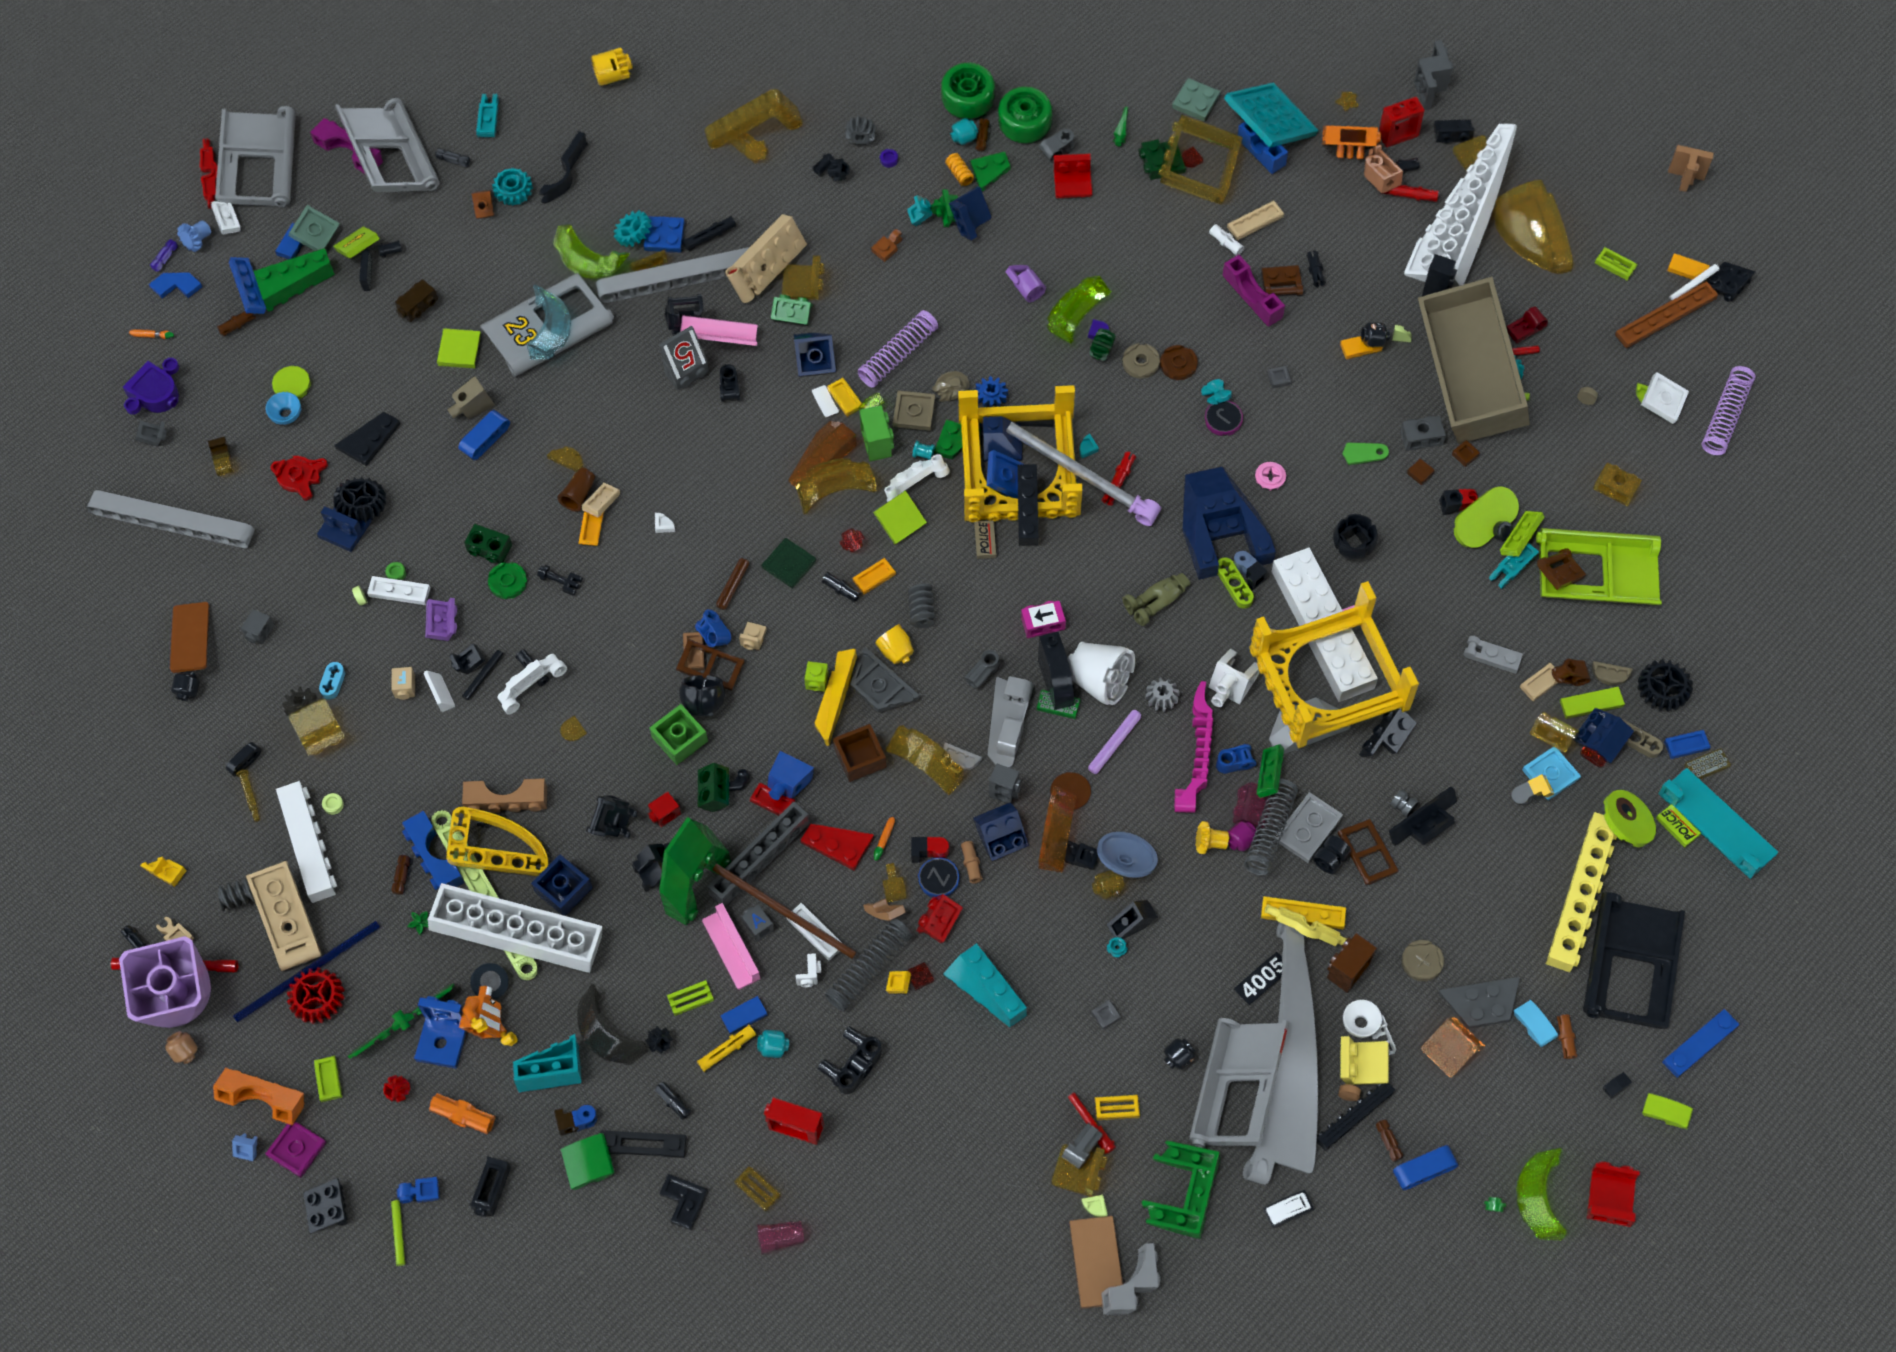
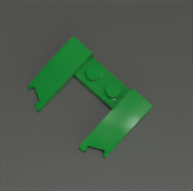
M1166 1141L1165 1144L1169 1148L1162 1156L1156 1153L1153 1156V1161L1191 1171L1192 1175L1183 1209L1142 1200L1143 1208H1148L1150 1219H1147L1146 1223L1167 1231L1201 1239L1214 1177L1216 1178L1221 1158L1218 1151Z

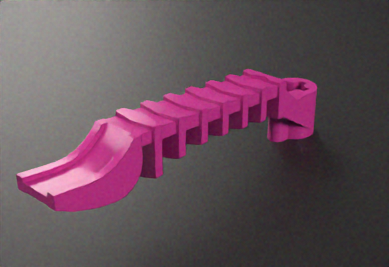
M1201 681L1192 708L1193 715L1195 716L1192 726L1196 728L1195 737L1197 738L1196 758L1194 759V769L1192 771L1193 778L1186 789H1175L1174 812L1195 813L1196 795L1202 789H1206L1213 718L1212 709L1205 701L1206 681Z

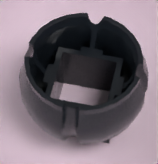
M1350 514L1345 519L1342 518L1335 526L1333 542L1341 555L1349 558V560H1357L1373 552L1378 542V533L1376 526L1372 525L1370 518L1361 514ZM1354 535L1362 542L1356 548L1351 547L1346 541Z
M695 675L682 679L679 690L682 705L691 715L713 716L724 701L725 688L723 680L711 675H707L706 678H703L702 675Z

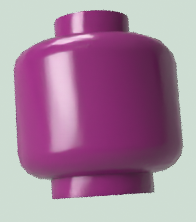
M1239 821L1228 830L1229 847L1234 851L1236 849L1241 852L1246 851L1251 847L1256 832L1255 827L1250 822Z

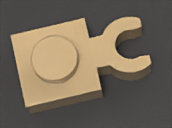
M169 917L164 918L168 923L165 928H162L160 925L156 926L160 933L166 934L163 937L165 941L184 936L191 940L194 939L179 923L174 927V923Z

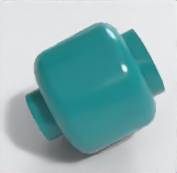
M964 118L952 125L950 136L954 143L958 142L963 146L976 139L978 129L973 120L969 121L967 118Z
M765 1030L762 1035L758 1036L757 1051L761 1052L763 1057L781 1058L784 1051L789 1049V1039L785 1038L783 1031Z

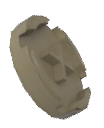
M1428 940L1411 942L1405 948L1402 955L1404 971L1409 977L1417 981L1433 980L1440 974L1444 965V956L1441 949Z

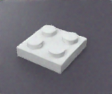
M1656 372L1652 376L1641 405L1673 424L1679 417L1689 391Z

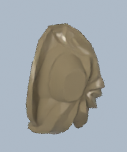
M951 371L942 374L937 379L932 390L941 397L939 399L940 402L951 401L958 398V391H967L970 383L967 376L962 372Z

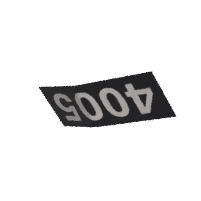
M1276 952L1234 988L1248 1005L1253 1003L1282 977V956Z

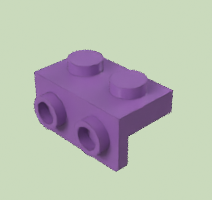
M450 598L448 602L428 599L426 602L425 638L449 641L452 635L456 633L457 623H454V617L457 614V605H455V598Z

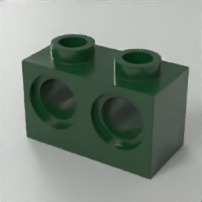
M475 523L464 542L470 555L474 557L481 556L491 563H503L512 547L510 536Z
M712 763L698 769V808L715 812L729 806V768Z

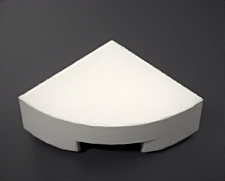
M655 513L656 533L675 532L672 520L662 513Z

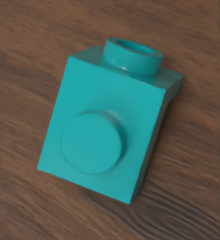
M916 195L914 197L915 204L909 207L907 211L912 225L918 226L933 214L930 202L926 198Z

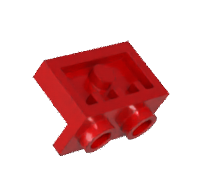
M944 894L933 897L927 905L929 909L919 919V927L917 929V932H925L939 943L945 941L963 908Z

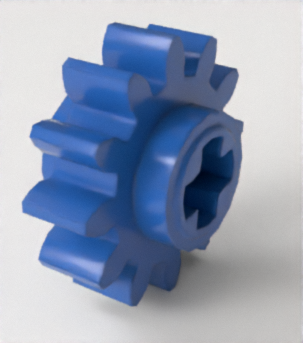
M991 376L989 381L982 378V384H976L978 403L983 402V408L987 405H990V407H994V405L1001 407V402L1006 403V396H1008V389H1005L1006 383L1000 384V378L993 381Z

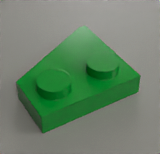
M1005 151L970 160L972 171L982 192L988 184L996 182L1001 175L1006 174L1010 170V164Z

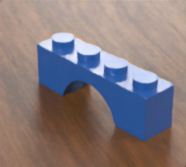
M422 811L402 822L405 828L402 833L407 842L410 840L413 842L414 846L411 848L417 858L421 856L423 862L420 864L425 873L428 874L430 872L433 877L430 879V882L435 891L440 888L441 883L454 887L464 884L463 878L456 866L451 865L447 860L437 859L429 853L430 843L437 834L425 812Z

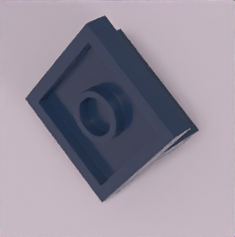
M324 506L321 511L324 524L318 531L317 536L322 540L352 552L370 525L371 519H367L366 523L364 520L358 522L337 512L335 507L332 510Z

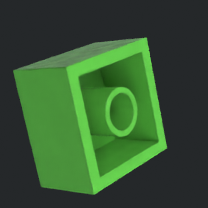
M882 405L859 410L860 428L869 462L892 457L891 449H894V436L892 428H889L888 425L889 418L887 412H883Z
M682 704L649 728L652 739L676 765L708 742L706 731Z

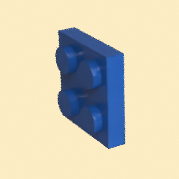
M648 216L652 221L650 223L652 227L648 229L650 233L645 234L644 251L681 253L685 225L684 218Z
M995 450L990 451L988 454L987 486L1012 498H1018L1017 465L1023 463Z

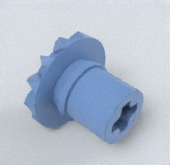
M199 221L193 226L182 224L178 227L177 235L180 237L179 241H182L183 246H186L189 251L196 252L202 247L201 240L211 234V229L206 222Z

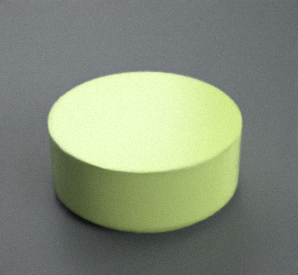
M359 585L352 588L353 595L359 605L362 606L368 603Z
M328 794L322 800L323 809L330 815L338 814L343 809L344 803L338 794Z

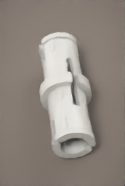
M1217 224L1210 229L1209 234L1215 237L1220 242V245L1227 247L1236 256L1241 254L1244 246L1238 243L1232 234L1226 233Z

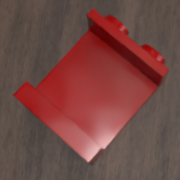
M1609 1162L1596 1163L1591 1173L1587 1219L1631 1227L1635 1222L1636 1214L1632 1213L1635 1182L1640 1171H1636L1630 1166L1615 1167Z

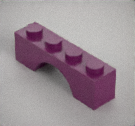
M323 118L310 132L313 142L326 151L339 147L352 150V160L355 168L365 174L346 130L339 127L336 122ZM369 148L377 167H379L383 162L381 151L378 148Z
M1240 255L1224 263L1223 277L1268 327L1283 318L1285 305L1274 293L1267 294L1259 287L1252 275L1251 267Z

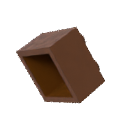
M871 724L833 738L835 752L849 782L887 767L886 757Z
M1357 933L1352 939L1350 937L1346 939L1342 945L1343 949L1339 954L1335 953L1329 962L1331 964L1327 968L1329 971L1327 979L1346 993L1350 991L1372 963L1377 949Z

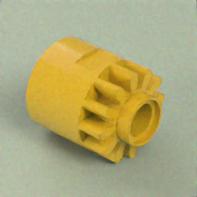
M621 48L591 56L595 75L600 86L630 78L629 70L632 69L628 53L624 54Z

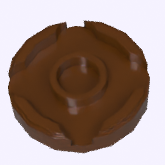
M1173 345L1165 349L1160 358V368L1164 375L1170 379L1185 380L1196 372L1198 364L1197 355L1192 349L1185 348L1183 345Z

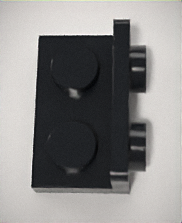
M1471 119L1434 121L1436 143H1464L1473 140L1475 130L1472 128Z

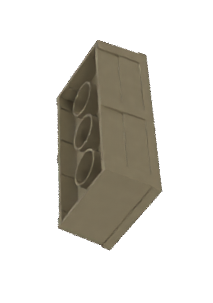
M1493 277L1419 297L1418 301L1449 421L1458 444L1466 440L1469 442L1530 425L1528 405Z

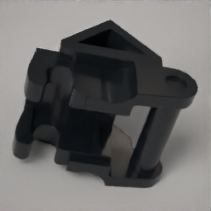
M702 294L681 298L667 297L664 315L668 330H672L673 336L681 330L682 315L701 317V312L704 311ZM695 304L694 307L674 309V306L677 305Z
M613 795L598 796V803L592 821L586 831L602 837L606 835L618 837L621 834L626 838H630L631 831L626 826L630 815L637 817L639 811L630 807L629 802Z
M669 843L664 845H647L636 856L638 860L632 864L634 872L638 873L643 881L642 887L645 892L650 890V886L654 888L660 885L663 865L661 856L664 854Z

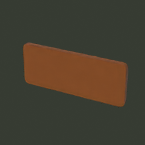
M208 602L183 604L173 607L170 670L172 673L202 670L207 667Z

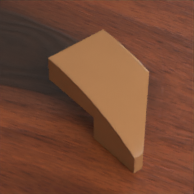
M886 898L874 904L867 903L863 905L867 913L882 920L890 921L906 913L903 905H888Z

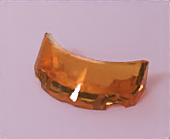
M1053 786L1049 801L1038 868L1062 873L1077 796L1058 786Z

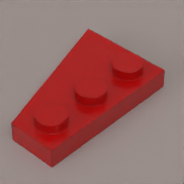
M810 824L800 841L803 845L854 871L874 839V834Z

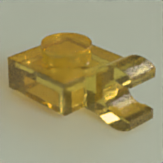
M894 863L886 864L888 880H883V887L887 902L907 899L903 877H896Z

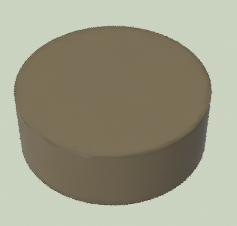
M1582 387L1577 395L1578 400L1586 405L1594 404L1598 397L1597 392L1590 387Z

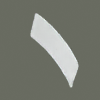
M825 385L812 390L825 417L839 412Z

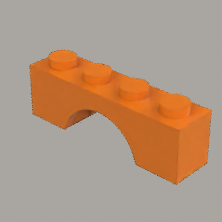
M225 1068L213 1085L214 1100L232 1106L248 1099L262 1100L272 1108L273 1119L290 1125L294 1124L304 1108V1093L241 1073L237 1070Z

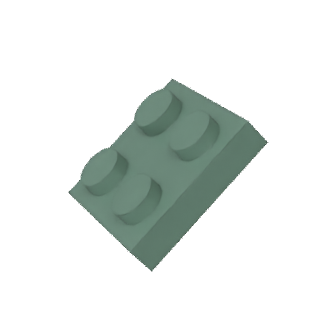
M1188 78L1173 102L1172 108L1205 122L1220 96V91Z
M307 205L288 236L317 251L326 248L340 223Z

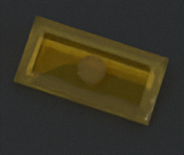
M663 250L629 264L631 272L663 265L667 263L666 252Z

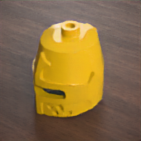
M900 624L888 630L875 642L882 654L893 664L901 662L906 664L910 661L909 657L914 652L910 638Z

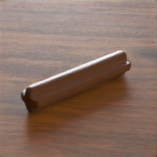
M740 558L716 602L719 609L725 610L749 566L748 560Z

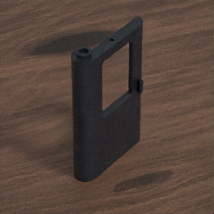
M1612 892L1601 894L1583 1012L1588 1017H1602L1657 1029L1669 1027L1685 911H1671L1624 902L1619 894ZM1617 956L1654 965L1648 1013L1646 1016L1606 1008L1605 1003L1613 957Z

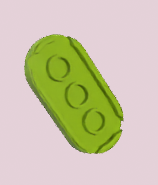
M1495 487L1485 492L1455 518L1454 535L1461 545L1470 548H1477L1487 543L1494 537L1493 528L1497 522L1506 521L1511 523L1516 518L1519 510L1516 495L1506 487Z

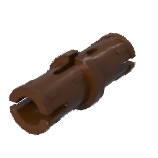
M244 311L237 316H231L230 320L218 325L217 329L224 337L236 329H241L244 324L256 317L254 314Z

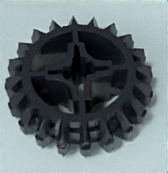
M354 477L351 481L346 479L345 483H340V486L336 488L333 496L334 507L337 512L358 522L364 520L365 523L367 519L374 520L375 516L380 517L387 503L386 493L382 485L378 484L377 480L372 481L370 477L366 480L363 477L360 479Z
M1663 659L1659 663L1653 661L1651 665H1646L1638 678L1639 685L1637 688L1641 691L1640 697H1646L1645 704L1652 703L1651 709L1658 706L1659 712L1663 708L1667 712L1671 708L1676 711L1679 706H1684L1691 697L1693 681L1689 680L1690 673H1685V667L1680 669L1679 662L1673 665L1671 660L1667 663ZM1675 693L1678 694V695L1670 696V697L1667 696V695H1669V694H1672V695H1674Z

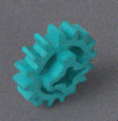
M638 210L636 213L632 211L631 215L625 214V217L620 219L621 223L615 225L617 229L613 230L615 233L614 238L621 246L628 247L630 244L633 247L635 242L639 244L642 239L646 238L645 234L650 233L648 229L652 227L650 224L652 221L644 211L641 213Z

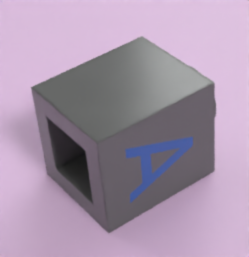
M759 905L748 908L741 916L743 924L756 942L774 931L773 923Z

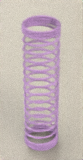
M922 310L916 315V318L912 319V322H909L907 326L903 327V330L899 331V334L892 337L891 341H888L887 345H884L883 349L879 350V353H875L874 357H871L866 364H863L858 369L859 377L867 386L874 388L878 381H882V377H886V373H890V369L894 370V365L898 366V362H902V358L907 357L906 354H911V350L914 351L915 346L918 347L919 343H923V339H927V335H931V331L934 332L938 329V323L932 314ZM925 319H927V320L932 324V326L929 325V324L925 321ZM918 321H920L921 324H922L927 330H929L930 334L926 333V332L923 330V328L920 327ZM913 324L918 326L921 329V331L924 332L926 336L925 338L919 334V332L915 329ZM909 328L914 330L922 341L917 340ZM905 332L910 334L918 345L913 344ZM901 336L905 337L912 344L913 349L903 341ZM897 340L901 341L908 348L909 353L899 345ZM893 343L904 352L905 357L895 349ZM889 347L900 356L901 361L891 353ZM885 351L896 360L897 364H894L887 357ZM881 355L884 356L891 363L893 368L889 367L883 361ZM877 359L880 360L887 367L889 372L885 371L879 365ZM873 363L883 371L884 376L875 369ZM868 367L872 368L879 375L880 380L877 379Z
M1744 366L1732 368L1701 444L1706 452L1713 455H1722L1726 452L1727 444L1730 442L1729 439L1732 437L1731 434L1734 432L1733 429L1736 427L1735 424L1738 422L1737 420L1756 377L1751 369ZM1744 371L1752 376V380L1746 375L1734 374L1733 372ZM1735 375L1744 376V377L1748 378L1749 380L1747 381V380L1739 379V378L1736 377ZM1732 385L1741 386L1745 388L1746 391L1736 389ZM1730 390L1740 391V392H1742L1744 395L1735 394V393H1733V392L1730 391ZM1728 394L1736 395L1740 397L1742 400H1736L1734 398H1731ZM1726 399L1737 401L1741 405L1732 404L1728 402ZM1724 404L1733 405L1737 407L1739 410L1731 409L1725 406ZM1723 409L1732 410L1736 414H1729ZM1721 414L1730 415L1734 419H1728L1726 417H1723ZM1719 419H1726L1732 422L1733 424L1724 423ZM1716 423L1727 425L1731 429L1722 428ZM1714 428L1723 429L1729 434L1721 433ZM1713 433L1721 434L1725 436L1727 439L1719 438L1715 436ZM1707 441H1712L1716 444L1722 445L1723 448H1716L1710 445ZM1705 442H1706L1710 447H1712V448H1714V449L1721 450V451H1717V450L1710 449L1709 447L1706 446Z

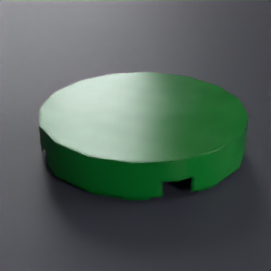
M500 563L494 566L488 575L489 589L493 595L501 599H512L519 596L527 585L526 573L517 563Z

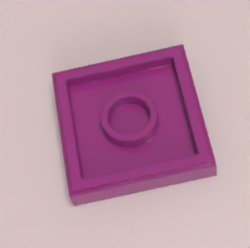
M294 1122L293 1125L287 1124L265 1155L301 1178L327 1142L302 1125Z

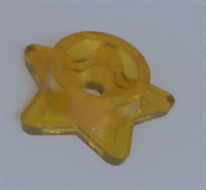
M1342 91L1341 98L1335 101L1336 104L1343 107L1344 111H1347L1350 107L1357 108L1359 106L1355 101L1357 94Z

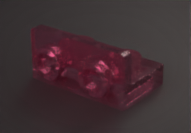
M1250 782L1238 790V801L1233 810V823L1237 824L1239 821L1250 822L1257 828L1268 796L1259 798L1257 795V784Z

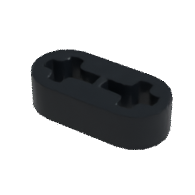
M253 742L248 743L227 763L226 770L234 777L240 775L259 757L261 748Z

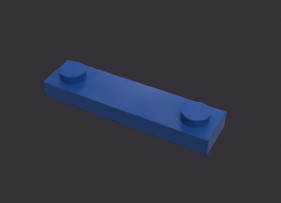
M230 257L229 265L246 313L265 314L266 306L249 258Z
M1723 1009L1665 1058L1662 1063L1678 1078L1740 1024Z

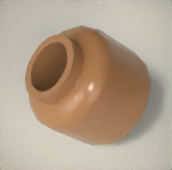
M178 1031L166 1040L165 1049L175 1063L183 1062L187 1064L195 1058L194 1054L197 1052L198 1046L189 1033Z

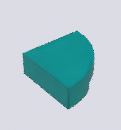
M1091 434L1086 435L1080 444L1081 459L1099 452V448Z

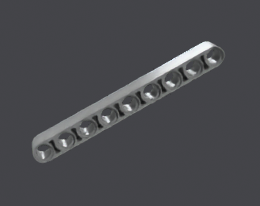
M750 247L602 278L596 282L599 300L602 303H610L727 278L726 270Z
M99 490L93 492L87 505V510L94 515L240 548H248L255 531L254 527L246 523Z

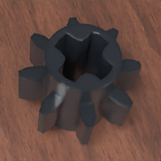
M843 158L831 160V165L827 166L828 175L834 181L846 180V175L850 173L849 165L843 162Z
M656 1026L655 1029L648 1031L649 1035L645 1042L649 1045V1049L652 1052L658 1050L662 1054L663 1051L670 1049V1041L673 1038L666 1027L661 1030Z

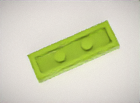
M1525 511L1501 547V555L1519 557L1544 519L1543 512Z
M1619 687L1570 696L1560 700L1566 719L1588 715L1594 708L1607 711L1622 708L1625 705Z

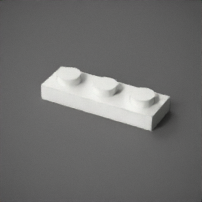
M372 576L367 594L373 598L426 605L430 586L429 584Z
M802 903L793 910L797 915L840 941ZM786 917L828 961L840 952Z

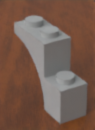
M1146 1243L1138 1249L1137 1266L1127 1283L1116 1287H1109L1102 1292L1104 1315H1129L1136 1310L1138 1298L1135 1293H1151L1159 1287L1160 1275L1156 1267L1158 1255L1154 1249V1243Z

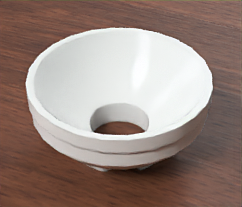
M1356 1000L1345 1008L1343 1024L1351 1035L1358 1038H1368L1374 1035L1381 1026V1012L1372 1002ZM1362 1017L1367 1021V1026L1359 1028L1356 1026L1355 1020Z

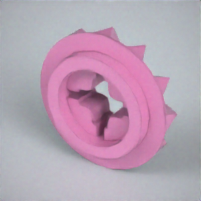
M1265 462L1256 469L1255 477L1257 484H1260L1262 489L1268 488L1271 491L1275 488L1279 489L1281 485H1284L1286 472L1278 463ZM1270 471L1273 477L1272 481L1267 477Z

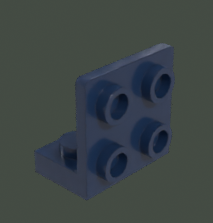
M978 186L949 203L960 235L970 240L977 237L976 227L991 219L984 195Z

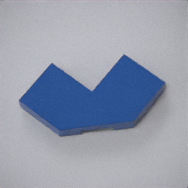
M163 273L149 284L150 288L161 298L165 297L176 287L187 298L202 288L201 283L190 273Z

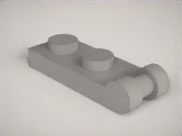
M1469 636L1467 641L1468 648H1465L1463 653L1466 658L1515 674L1517 673L1522 653L1482 641L1476 636ZM1475 649H1481V653L1476 652Z

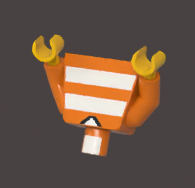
M480 986L478 996L466 998L459 1028L481 1039L501 1038L503 1045H514L518 1042V1039L513 1032L507 1034L506 1028L501 1024V1004L491 999L492 988Z

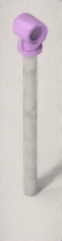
M1013 422L1007 428L1006 432L1129 507L1128 512L1135 513V518L1139 523L1145 526H1152L1161 511L1160 505L1150 499L1143 501L1139 495L1136 498Z

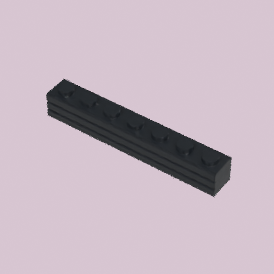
M1389 1082L1387 1084H1377V1088L1374 1091L1371 1089L1364 1099L1360 1098L1356 1102L1357 1105L1355 1107L1351 1106L1347 1110L1348 1113L1340 1115L1337 1118L1338 1121L1336 1123L1332 1122L1325 1132L1321 1131L1317 1135L1316 1142L1324 1151L1328 1150L1393 1095L1395 1088Z

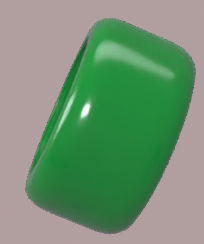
M960 63L951 67L945 73L941 82V99L945 109L953 116L961 119H975L986 114L991 109L995 99V82L991 73L985 67L976 63Z
M1018 87L1010 90L999 103L998 123L1000 130L1008 139L1017 143L1027 144L1042 139L1049 132L1052 124V104L1049 98L1042 91L1033 87Z

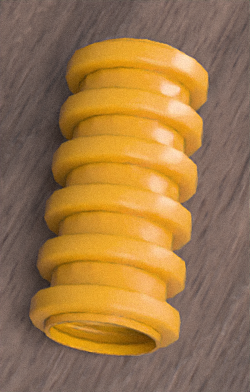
M953 153L947 157L945 163L960 185H969L974 180V175L960 155Z

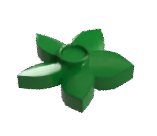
M422 912L420 916L417 913H411L414 921L410 922L407 928H416L418 934L421 935L424 928H429L428 912Z

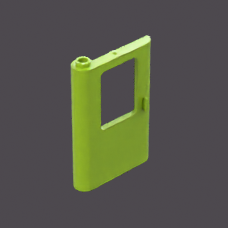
M1541 528L1540 532L1536 533V543H1539V559L1543 557L1548 558L1549 552H1559L1564 548H1568L1571 553L1600 555L1602 557L1603 586L1570 584L1559 590H1556L1540 570L1541 597L1648 605L1662 604L1660 601L1658 556L1661 548L1660 536Z

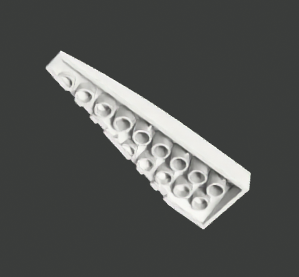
M1498 124L1487 140L1485 149L1480 150L1478 153V159L1474 165L1469 166L1465 178L1460 179L1445 201L1446 205L1435 215L1437 218L1433 224H1429L1426 228L1424 237L1417 241L1404 272L1405 276L1425 282L1432 259L1437 254L1456 261L1455 269H1457V274L1452 288L1464 285L1501 186L1517 128L1516 124Z

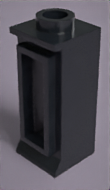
M487 1156L479 1183L469 1204L474 1214L481 1217H486V1215L494 1216L511 1169L507 1161ZM491 1169L498 1170L499 1172L488 1202L481 1201L480 1199Z

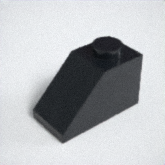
M1148 900L1133 901L1106 925L1114 938L1125 939L1145 929L1158 916Z

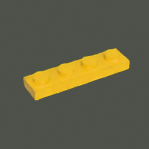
M1263 896L1261 919L1277 921L1275 916L1265 913V908L1269 904L1277 909L1283 907L1304 915L1308 925L1318 921L1329 928L1344 930L1346 907Z

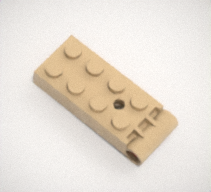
M782 214L726 270L725 273L743 303L750 302L755 295L758 296L807 245L791 216Z
M288 861L247 875V881L281 971L321 957V950ZM287 923L292 924V929L290 931H287L285 929V925Z

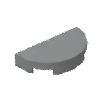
M948 743L944 744V759L949 766L956 770H971L978 766L982 760L981 756Z

